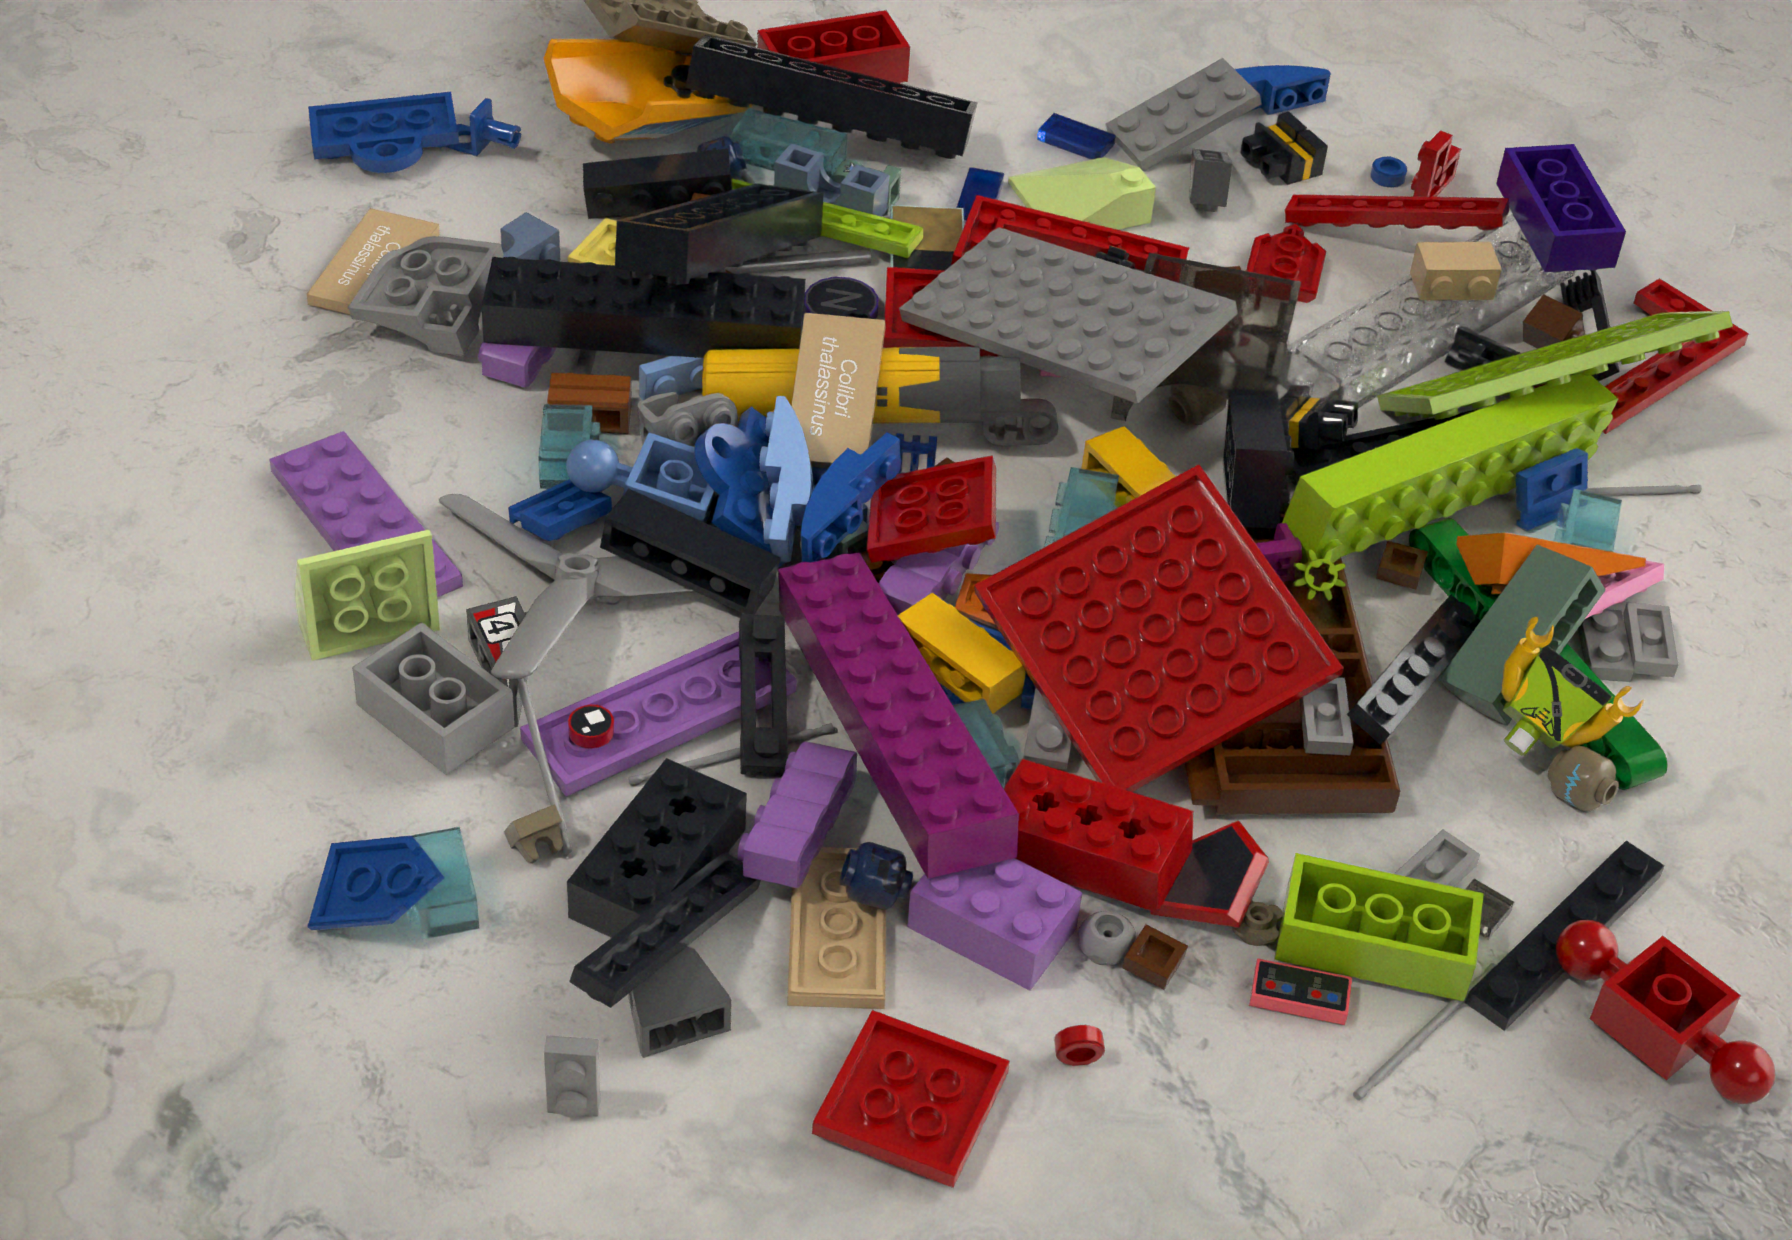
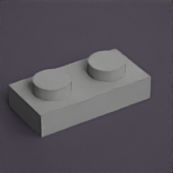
M1627 602L1623 616L1634 667L1633 673L1674 677L1678 668V660L1669 606Z
M1604 609L1603 613L1584 619L1578 628L1584 662L1600 680L1630 682L1634 667L1622 611Z
M1336 678L1299 699L1305 753L1351 754L1353 737L1350 717L1347 715L1349 707L1345 678Z
M1036 688L1023 759L1067 771L1072 742Z
M1442 829L1394 874L1455 887L1477 866L1480 854Z
M547 1036L544 1049L547 1113L561 1114L566 1117L598 1116L600 1106L599 1040Z

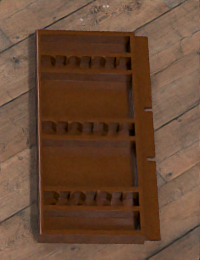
M1285 514L1280 515V523L1283 522ZM1244 527L1255 543L1274 541L1276 529ZM1340 557L1333 564H1343L1342 558ZM1325 564L1319 568L1309 570V575L1314 577L1313 585L1316 587L1320 582H1328L1330 579V575L1325 573ZM1296 569L1294 580L1283 583L1343 666V673L1338 678H1345L1350 711L1370 688L1373 681L1345 570L1337 571V579L1342 580L1345 583V587L1334 585L1330 588L1331 600H1327L1323 596L1322 591H1316L1315 597L1309 600L1307 599L1309 588L1306 585L1294 586L1293 584L1296 580L1302 578V571ZM1299 699L1185 762L1192 804L1215 805L1216 814L1393 813L1396 810L1401 791L1388 740L1386 739L1380 745L1351 718L1353 746L1350 755L1305 753Z

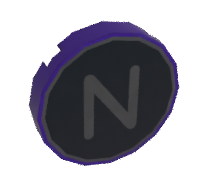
M831 277L815 282L805 292L804 315L805 313L842 316V314L851 310H862L867 312L872 319L878 317V296L874 289L863 281L850 277Z

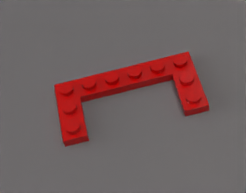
M977 195L954 251L951 265L986 238L990 232L999 227L1093 257L1099 251L1107 254L1109 246H1113L1130 254L1128 261L1135 263V269L1180 283L1190 247Z
M1660 278L1637 291L1633 304L1646 311L1650 316L1661 312L1712 311ZM1732 323L1733 327L1718 331L1719 338L1701 343H1695V340L1683 342L1682 349L1663 354L1657 353L1604 386L1618 398V401L1611 413L1613 418L1610 424L1602 432L1607 434L1743 347L1749 333ZM1546 384L1537 385V386H1533V387H1534V388H1538V387L1543 386V385H1546Z

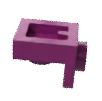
M1287 523L1277 524L1274 541L1256 543V545L1282 582L1292 581L1296 571L1294 563L1300 562L1302 559V546L1300 540L1291 533Z

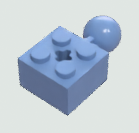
M648 433L633 467L619 463L614 449L600 440L580 442L570 451L566 462L569 479L577 488L585 492H601L613 484L624 488L623 495L628 489L634 490L704 523L707 522L718 495L705 481L699 471L695 459V447L652 433Z

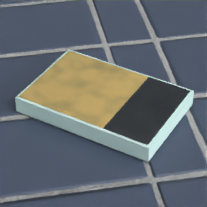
M891 205L890 219L923 227V239L909 258L890 254V267L947 270L951 266L954 251L964 228L963 208Z

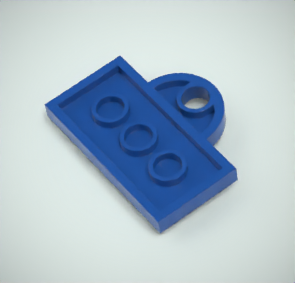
M451 92L308 106L314 159H337L342 156H351L353 162L364 170L376 173H390L404 170L414 165L421 158L423 148L425 147L442 148L448 145L459 144Z
M751 406L741 414L738 427L719 423L702 433L696 440L694 453L697 466L703 478L719 494L712 523L722 531L772 553L770 544L764 543V525L766 519H772L774 508L770 507L771 488H769L766 472L760 471L762 446L768 447L770 437L766 435L767 417H764ZM780 561L779 567L782 566V565H783L784 563H786V562Z

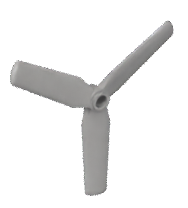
M448 494L439 498L440 504L525 562L554 579V582L534 600L490 672L494 677L511 680L522 679L532 675L585 605L587 599L593 596H640L693 591L619 556L594 558L588 554H563L466 495Z

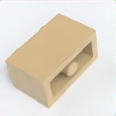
M1417 242L1410 274L1419 300H1494L1502 269L1491 242Z

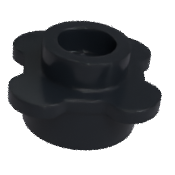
M685 64L675 66L672 69L671 76H665L663 81L666 87L674 89L677 95L682 98H688L694 92L693 89L685 88L690 66Z

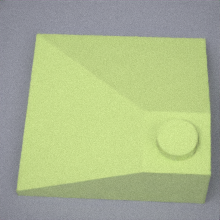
M1102 157L1015 175L1008 179L1009 185L1028 208L1117 230L1151 223L1156 187L1142 169L1134 165Z
M429 529L297 560L295 600L298 622L312 661L392 642L421 622L433 631L440 630L432 534Z

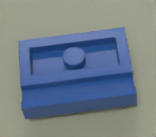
M1575 448L1516 473V510L1520 511V519L1516 520V526L1528 531L1588 505V500L1583 498V491L1588 489L1587 452Z
M569 479L509 506V521L513 524L520 521L523 529L539 536L543 540H558L564 534L581 526L590 525L596 519L609 514L612 510V500L610 496L602 492H585L577 488Z

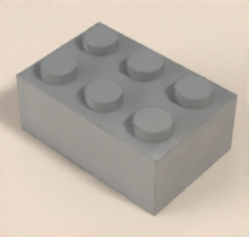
M422 622L352 667L357 705L446 775L515 728L512 690Z

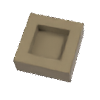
M555 804L512 821L504 830L510 847H517L528 863L536 862L540 858L535 848L536 841L546 842L552 854L557 853L563 847L559 828L562 819Z

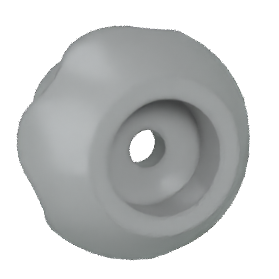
M1099 911L1090 915L1082 922L1078 930L1082 953L1099 965L1123 963L1126 954L1137 939L1136 931L1131 922L1125 916L1113 911Z

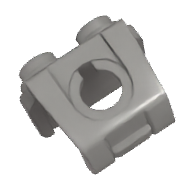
M671 392L654 395L637 403L642 446L648 433L695 447L698 437L715 424L725 423L738 427L736 406L728 397L721 393H713L678 403L677 393Z

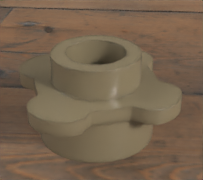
M1251 901L1240 927H1232V930L1242 941L1253 946H1262L1275 942L1279 936L1276 925L1277 922L1282 920L1283 912L1276 905H1266Z

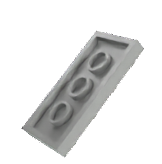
M1221 58L1107 122L1105 125L1108 135L1144 171L1261 105L1260 94L1224 58Z

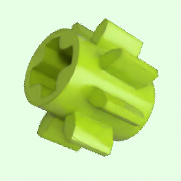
M1308 550L1309 562L1305 565L1294 563V567L1302 571V578L1296 580L1293 584L1294 586L1306 585L1309 588L1307 592V599L1309 600L1315 597L1316 591H1322L1323 596L1327 600H1331L1330 588L1334 585L1345 587V583L1337 579V571L1343 570L1346 565H1334L1330 562L1332 557L1331 550H1327L1322 559H1317L1315 552ZM1323 563L1326 565L1325 573L1330 575V579L1328 582H1320L1316 587L1313 585L1314 577L1309 575L1310 568H1319Z

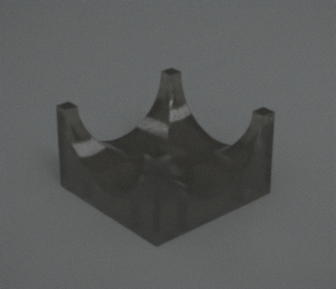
M1149 253L1144 273L1235 300L1238 313L1156 388L1172 384L1195 385L1212 390L1227 400L1229 398V389L1277 391L1282 366L1287 357L1301 282ZM1114 395L1111 419L1126 421L1129 410L1135 402Z

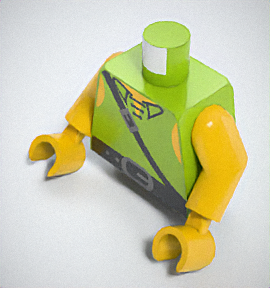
M1533 617L1529 620L1526 628V638H1522L1504 663L1501 693L1507 701L1503 711L1517 722L1505 737L1504 742L1513 751L1522 756H1526L1538 740L1553 749L1560 744L1572 748L1600 739L1619 724L1623 716L1632 717L1636 715L1644 703V700H1641L1634 707L1626 706L1623 703L1622 696L1632 689L1630 686H1625L1618 692L1613 704L1608 703L1613 696L1548 646L1554 634L1553 625L1550 627L1549 632L1543 636L1536 635L1532 631L1539 617Z

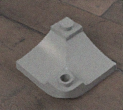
M432 236L421 238L404 248L392 250L379 260L348 306L352 319L379 324L404 333L426 344L429 351L464 356L480 331L478 322L492 257L504 256L500 243Z

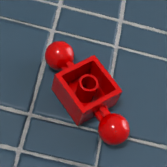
M1579 920L1571 923L1561 932L1556 944V955L1564 971L1570 976L1583 981H1593L1600 978L1605 981L1589 1019L1666 1081L1698 1054L1710 1064L1711 1082L1716 1091L1726 1100L1737 1104H1751L1763 1099L1770 1092L1775 1082V1066L1770 1055L1761 1046L1753 1042L1737 1040L1727 1043L1719 1037L1726 1030L1741 995L1674 943L1661 936L1626 964L1618 958L1619 947L1614 934L1600 922Z

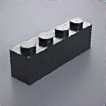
M728 149L583 163V191L588 219L642 214L691 201L694 193L711 196L733 190Z
M631 489L625 492L606 516L600 544L601 549L744 614H755L774 586L781 557Z

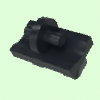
M1460 326L1457 328L1453 345L1444 362L1461 370H1466L1521 353L1464 326Z

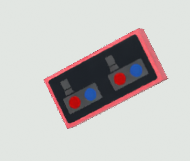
M1257 958L1249 1006L1345 1025L1349 1010L1352 977Z

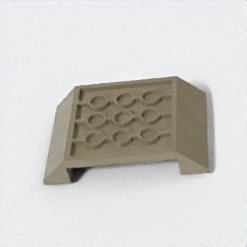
M584 0L610 38L692 54L693 46L705 35L753 47L757 45L747 32L748 28L745 25L730 20L729 23L717 21L703 12L697 4V0Z

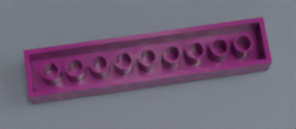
M841 554L835 558L815 562H801L794 566L778 569L779 611L785 617L786 624L927 879L1017 858L1019 813L861 554Z

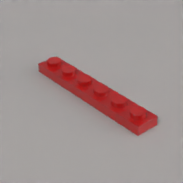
M1293 194L1285 208L1286 223H1297L1299 226L1304 227L1322 223L1333 224L1335 227L1368 224L1372 228L1404 225V227L1409 229H1417L1423 226H1440L1443 229L1452 230L1461 226L1477 227L1480 230H1493L1504 226L1509 214V198Z

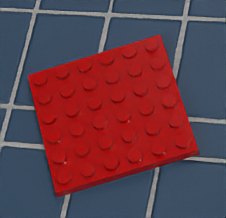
M1200 464L974 585L975 594L1015 656L1023 665L1026 673L1097 782L1130 792L1139 789L1338 678L1343 673V666Z

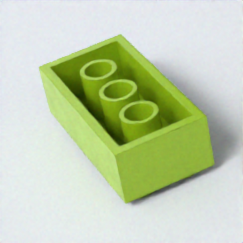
M1295 853L1285 895L1274 960L1464 1001L1476 967L1484 893Z

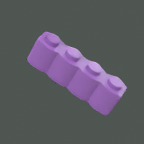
M482 342L478 353V360L482 363L483 376L526 388L533 383L542 365L550 360L556 348Z
M996 522V536H997L998 530H999V523H998V522ZM995 539L986 540L978 545L965 544L945 548L937 553L924 552L904 556L885 572L878 584L897 615L931 593L944 600L948 594L954 595L960 586L962 575L967 569H974L979 560L981 550L985 545H992Z
M804 741L799 746L797 752L789 754L785 773L781 779L776 778L770 791V799L766 806H759L755 815L754 827L750 834L744 833L741 837L738 847V860L743 861V876L794 888L801 886L810 869L812 860L820 852L827 832L835 824L842 804L847 801L857 778V752Z

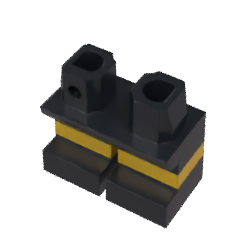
M1288 111L1279 114L1274 125L1265 127L1262 123L1256 122L1254 134L1242 139L1240 153L1247 161L1256 158L1260 159L1259 168L1261 174L1268 180L1279 177L1288 185L1322 175L1328 145L1310 129L1307 130V127Z
M1294 384L1279 400L1280 405L1286 406V420L1289 421L1288 435H1291V448L1318 450L1326 440L1342 442L1346 438L1348 428L1353 429L1358 423V402L1339 400V389L1330 392L1325 399L1309 397V386Z

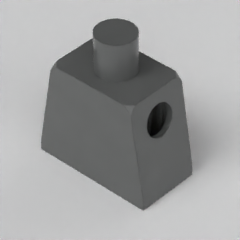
M686 947L628 994L642 1058L731 1031V998L694 948Z

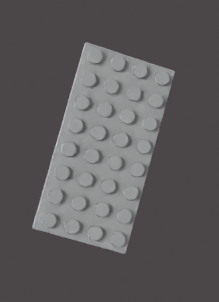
M999 227L990 232L986 238L967 251L958 261L940 273L936 279L899 308L902 321L975 347L980 346L981 349L1004 357H1019L1021 363L1135 403H1139L1238 314L1235 300Z

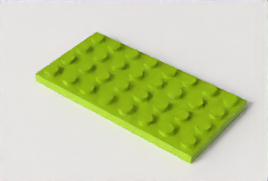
M1729 311L1661 312L1377 395L1380 410L1394 411L1395 416L1406 414L1408 417L1421 415V418L1434 416L1435 420L1448 418L1459 414L1458 407L1472 405L1474 409L1496 403L1495 397L1508 394L1510 397L1523 396L1534 392L1533 386L1546 383L1548 387L1570 382V375L1584 372V375L1587 376L1609 370L1607 364L1621 362V365L1631 364L1646 359L1645 353L1658 351V354L1682 349L1683 342L1695 340V343H1701L1719 338L1718 331L1733 327Z

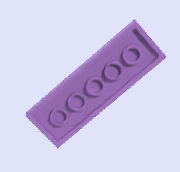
M344 431L269 459L271 472L333 551L425 530ZM432 539L437 597L463 587V581L460 571Z
M739 631L537 719L552 779L563 794L567 797L740 718ZM755 657L756 710L772 703L771 662H768V658H764V661H759V658ZM786 668V696L796 692L797 680ZM599 705L612 713L614 718V735L609 743L599 748L589 749L580 747L572 742L569 737L568 719L570 714L578 707ZM526 724L520 727L521 740L537 759L529 725Z

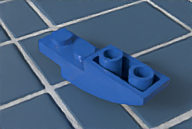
M1294 65L1254 66L1235 69L1260 94L1261 105L1254 109L1261 108L1267 115L1326 101L1331 72L1328 69Z
M886 432L862 454L847 448L822 475L810 496L802 520V562H815L826 558L839 542L859 528L863 519L862 503L868 502L874 492L886 481L892 480L901 468L900 439Z

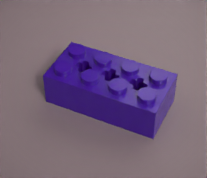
M1575 144L1505 148L1496 185L1503 198H1509V209L1544 272L1560 273L1563 271L1615 268L1626 230Z

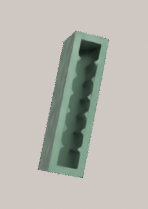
M1536 545L1439 677V680L1461 701L1476 711L1508 726L1512 718L1503 711L1507 701L1501 693L1504 663L1522 638H1526L1527 624L1533 617H1539L1535 628L1532 629L1536 635L1543 636L1549 632L1552 625L1554 626L1553 638L1548 646L1560 654L1606 590L1594 569L1582 562Z

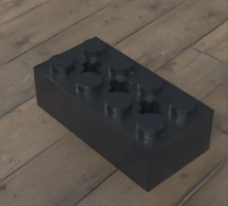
M1229 389L1222 462L1227 504L1243 527L1276 529L1277 524H1280V515L1286 514L1289 507L1290 491L1287 490V476H1292L1294 452L1291 451V435H1288L1289 421L1286 420V406L1280 405L1278 391Z
M666 758L567 880L568 918L612 938L724 851L728 853L746 830L747 793Z

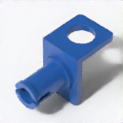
M485 98L471 112L469 117L470 126L457 124L458 136L469 135L471 136V142H459V144L448 145L446 148L476 157L491 141L515 149L521 139V127L494 120L492 100Z

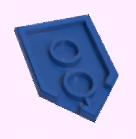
M412 835L331 843L307 927L310 930L393 924L440 883L445 876Z

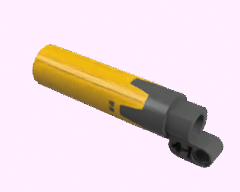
M980 346L896 347L882 349L873 424L982 423L983 434L987 441L999 446L1044 445L1053 441L1058 433L1056 408L1051 402L1039 398L1021 399L1019 357L980 358ZM800 349L708 350L703 359L702 395L721 393L728 397L736 406L738 424L741 414L751 406L764 417H767L768 412H774L777 396H785L792 406ZM1017 416L1022 417V428H1017ZM1036 416H1045L1050 420L1048 425L1041 428L1034 427L1029 423ZM996 418H1004L1003 427H996Z

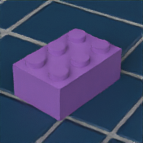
M1015 858L929 879L924 874L910 892L907 927L1031 991L1077 929L1083 892Z

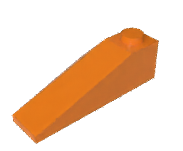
M1511 533L1457 536L1456 542L1475 585L1492 587L1491 594L1495 596H1500L1536 545L1591 566L1597 576L1646 566V558Z

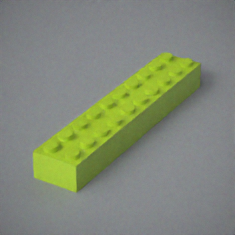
M1584 372L1570 375L1571 381L1549 387L1547 384L1535 388L1532 393L1508 398L1300 476L1282 523H1287L1293 536L1300 540L1302 546V559L1300 562L1305 565L1309 562L1308 550H1313L1317 559H1322L1324 553L1327 550H1331L1332 557L1330 562L1334 563L1340 557L1355 551L1362 552L1370 545L1385 539L1391 540L1398 534L1413 528L1419 529L1430 521L1443 516L1449 517L1460 509L1470 505L1476 506L1485 499L1495 495H1504L1516 487V473L1572 449L1578 448L1587 452L1589 460L1598 449V444L1596 443L1602 431L1610 424L1613 418L1611 413L1618 398L1592 375L1585 376Z

